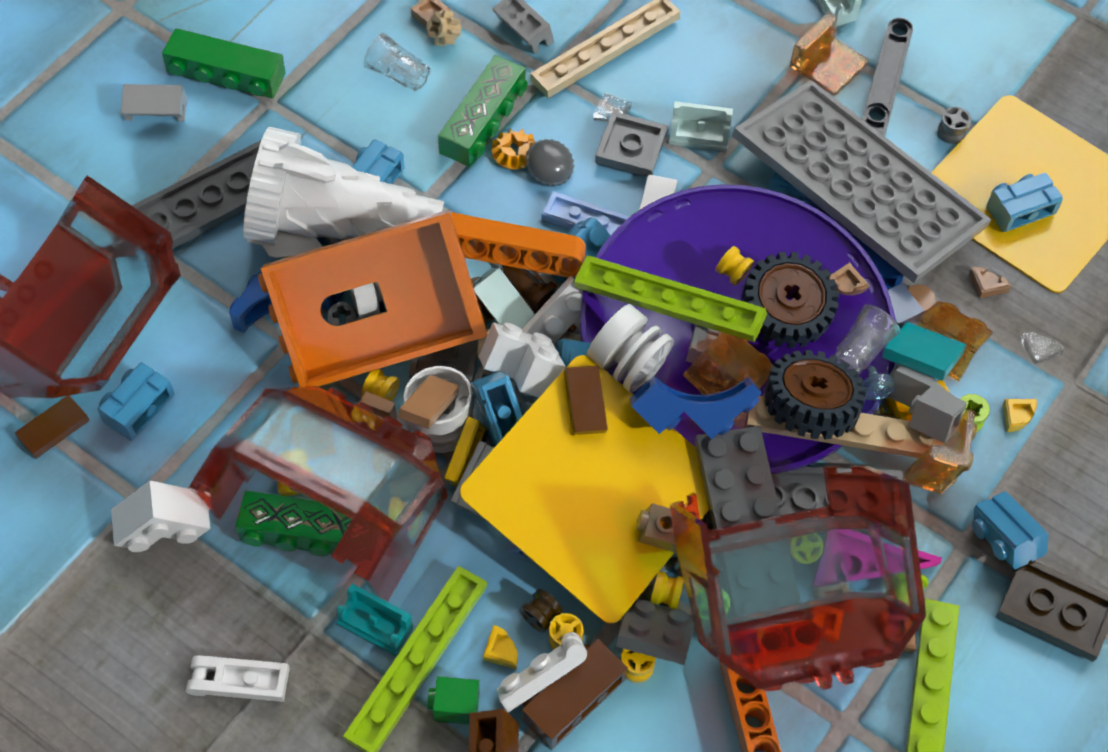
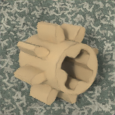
M443 10L442 13L433 12V17L427 22V36L435 38V45H454L455 40L461 35V20L453 18L454 12Z

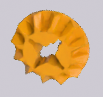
M511 128L507 133L499 132L498 137L492 140L491 153L493 159L500 166L507 169L525 168L527 163L525 160L527 157L526 153L535 143L533 134H525L523 129L519 132L513 131ZM512 143L519 147L518 155L511 148Z

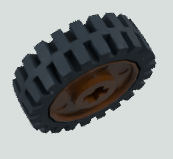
M778 252L776 258L771 254L764 261L761 259L755 268H752L744 284L741 301L766 308L767 316L759 332L763 334L762 340L768 343L770 339L775 340L774 346L781 347L783 343H787V348H794L797 343H799L800 347L807 346L809 341L811 343L815 342L820 335L822 336L826 332L838 308L839 292L835 290L837 286L835 279L829 280L831 275L829 270H820L822 263L818 260L812 264L809 262L811 257L804 254L802 259H799L798 252H791L789 257L786 256V252Z
M805 350L803 356L800 351H794L791 356L788 353L783 355L781 360L778 359L774 366H772L765 387L764 403L765 406H768L770 416L776 415L775 421L779 425L786 422L785 429L790 432L796 428L798 429L797 435L802 437L808 432L811 439H818L820 434H822L824 440L831 439L833 434L838 438L843 436L844 432H850L860 417L866 398V387H863L864 381L862 377L857 378L858 372L854 368L848 370L849 364L847 362L837 363L838 357L831 355L828 359L825 358V352L818 351L817 356L813 355L812 350Z

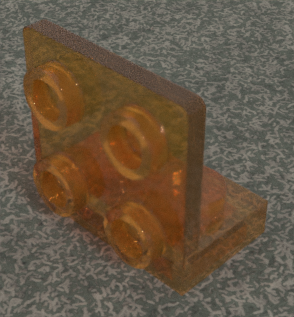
M828 12L794 44L790 67L807 79L815 82L831 95L836 96L868 65L869 60L835 38L837 35L835 28L838 17Z
M938 301L917 324L919 327L967 344L963 356L948 374V376L958 382L965 374L978 350L993 333L981 320L969 318L959 312L955 305Z
M721 333L687 369L683 376L704 395L728 390L741 383L747 377L760 389L767 381L774 365L771 364L766 355L759 353L747 340Z
M968 409L963 414L958 431L944 445L932 444L905 471L904 483L941 494L951 484L953 485L964 471L970 469L974 458L973 452H970L971 442L977 432V425L974 424L975 411Z

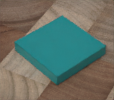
M906 322L884 348L882 357L943 381L963 356L967 344Z

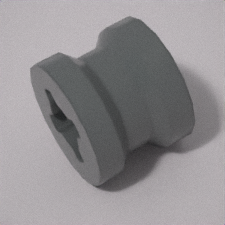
M960 107L947 108L942 114L941 122L937 129L940 139L950 144H958L963 140L971 123L970 114Z

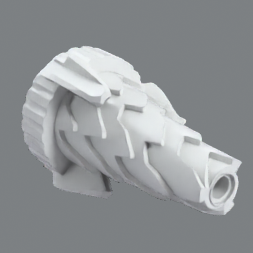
M267 127L261 140L252 172L245 208L243 234L244 239H247L248 242L262 245L269 257L287 258L323 247L317 238L329 237L348 240L442 212L444 201L416 195V192L410 188L381 182L379 176L356 171L348 164L326 159L322 156V153L301 146V135L299 133Z

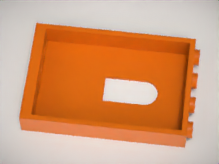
M450 209L264 264L261 268L262 274H258L261 289L264 293H269L272 302L271 305H268L271 319L274 324L279 323L282 335H279L281 349L284 354L289 353L292 365L289 366L291 379L294 384L299 383L301 392L487 337V329ZM378 281L387 309L386 312L343 325H331L324 320L321 314V304L325 298Z

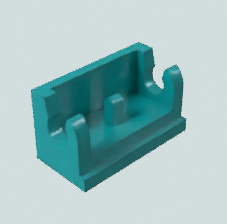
M352 583L347 590L346 596L348 598L345 605H338L337 626L396 657L413 630L411 614Z

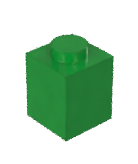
M437 676L436 688H429L427 709L433 710L434 722L470 725V713L478 712L480 697L479 680Z

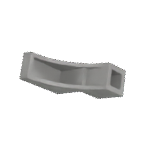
M902 365L900 367L896 366L892 370L888 380L889 384H891L888 397L910 407L909 412L912 413L909 427L946 443L958 431L967 402L946 391L933 377Z

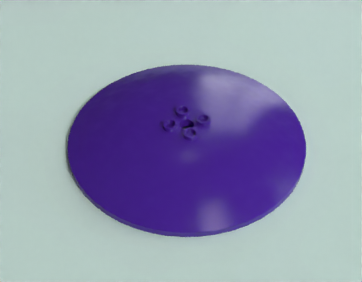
M720 184L682 190L664 196L631 215L612 233L595 257L740 301L749 273L741 283L734 286L730 283L728 276L725 274L720 275L715 271L721 258L732 246L737 247L743 257H750L755 261L752 268H755L761 259L764 261L771 254L776 258L778 252H786L787 257H789L791 252H798L799 259H802L804 254L811 257L810 263L814 264L818 260L822 263L820 270L828 269L831 274L850 262L870 286L867 291L858 295L839 294L837 301L839 304L834 319L822 336L820 335L818 340L813 343L809 341L807 346L800 347L799 343H797L794 348H787V343H783L781 347L774 346L775 340L770 339L768 343L762 340V333L758 334L755 342L742 339L741 342L734 343L728 339L720 370L686 361L695 324L638 306H632L648 319L643 334L651 327L657 325L662 330L660 337L668 334L673 338L674 344L663 365L654 376L674 390L693 395L715 394L728 390L749 377L760 389L761 394L759 396H764L770 371L778 359L781 360L782 356L787 353L791 356L794 351H800L803 356L805 350H812L814 356H817L818 351L825 352V358L829 359L831 355L838 357L837 363L847 362L849 364L848 370L854 368L858 372L857 378L862 377L864 381L863 387H866V398L861 413L873 415V410H877L887 392L888 380L895 363L884 359L882 356L884 348L897 334L892 301L884 280L863 247L844 228L818 209L796 198L776 191L745 185ZM583 290L580 310L582 342L592 343L608 320L617 311L628 305V303ZM618 363L606 371L613 376ZM641 387L632 393L635 394ZM742 411L733 419L735 423L730 430L745 428L747 413ZM683 412L681 414V421L674 429L695 446L694 438L696 435L706 433ZM762 432L771 474H779L805 467L827 457L843 446Z

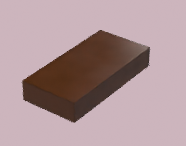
M599 366L566 368L564 370L573 435L606 433L608 426Z
M68 394L14 433L32 456L37 459L90 420L87 414Z

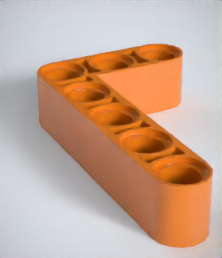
M451 212L465 258L562 277H570V275L576 277L585 260L586 244L580 237Z
M801 622L729 636L724 641L719 657V665L741 752H754L757 750L781 752L760 672L810 662L815 657L822 641L821 633L815 625ZM796 639H806L811 644V647L803 648L799 646ZM770 644L777 649L778 653H766L762 646ZM732 650L739 651L745 659L734 660L729 656L728 652ZM746 683L752 687L753 692L750 694L742 693L736 685ZM748 716L757 717L761 721L762 726L753 728L746 723L745 718Z

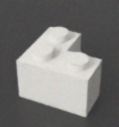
M493 322L478 356L485 370L495 373L501 371L509 375V377L514 378L520 392L538 398L565 368L559 352L555 349L552 340L548 336L537 332L533 335L524 333L521 328L511 323H504L503 326Z
M148 481L111 509L114 546L128 548L132 552L145 551L162 537L177 540V542L182 544L192 543L211 529L207 493L160 482Z

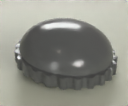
M553 139L539 140L526 153L527 171L531 173V177H534L536 182H540L542 185L545 184L548 187L550 185L552 187L560 186L562 183H566L567 179L569 180L574 172L573 168L575 165L573 164L572 153L559 141Z

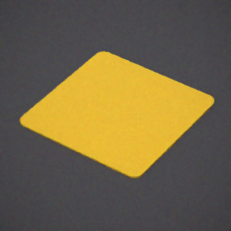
M1006 95L1000 98L964 139L931 172L991 219L988 227L972 240L1050 292L1061 293L1065 291L1108 240V154L1015 96ZM1047 173L1053 182V186H1056L1063 196V201L1057 213L1010 231L1002 232L996 223V218H993L987 209V203L992 190L1002 183H1007L1008 185L1016 183L1027 174L1036 176Z
M579 355L566 368L598 365L588 356ZM600 367L599 372L608 430L606 433L573 435L563 370L464 481L460 488V496L467 505L605 623L612 624L618 622L674 554V552L638 542L640 531L636 530V523L641 510H646L653 503L683 513L686 511L693 513L689 529L690 534L707 513L709 507L696 447L674 428L669 431L665 429L659 434L631 406L630 397L633 393L626 390L619 381L613 379L612 375ZM660 521V525L664 529H668L669 524Z

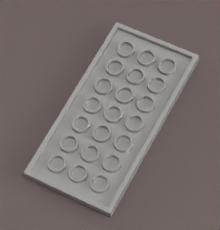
M812 80L801 85L734 129L733 138L913 283L917 282L986 229L991 221L987 215Z

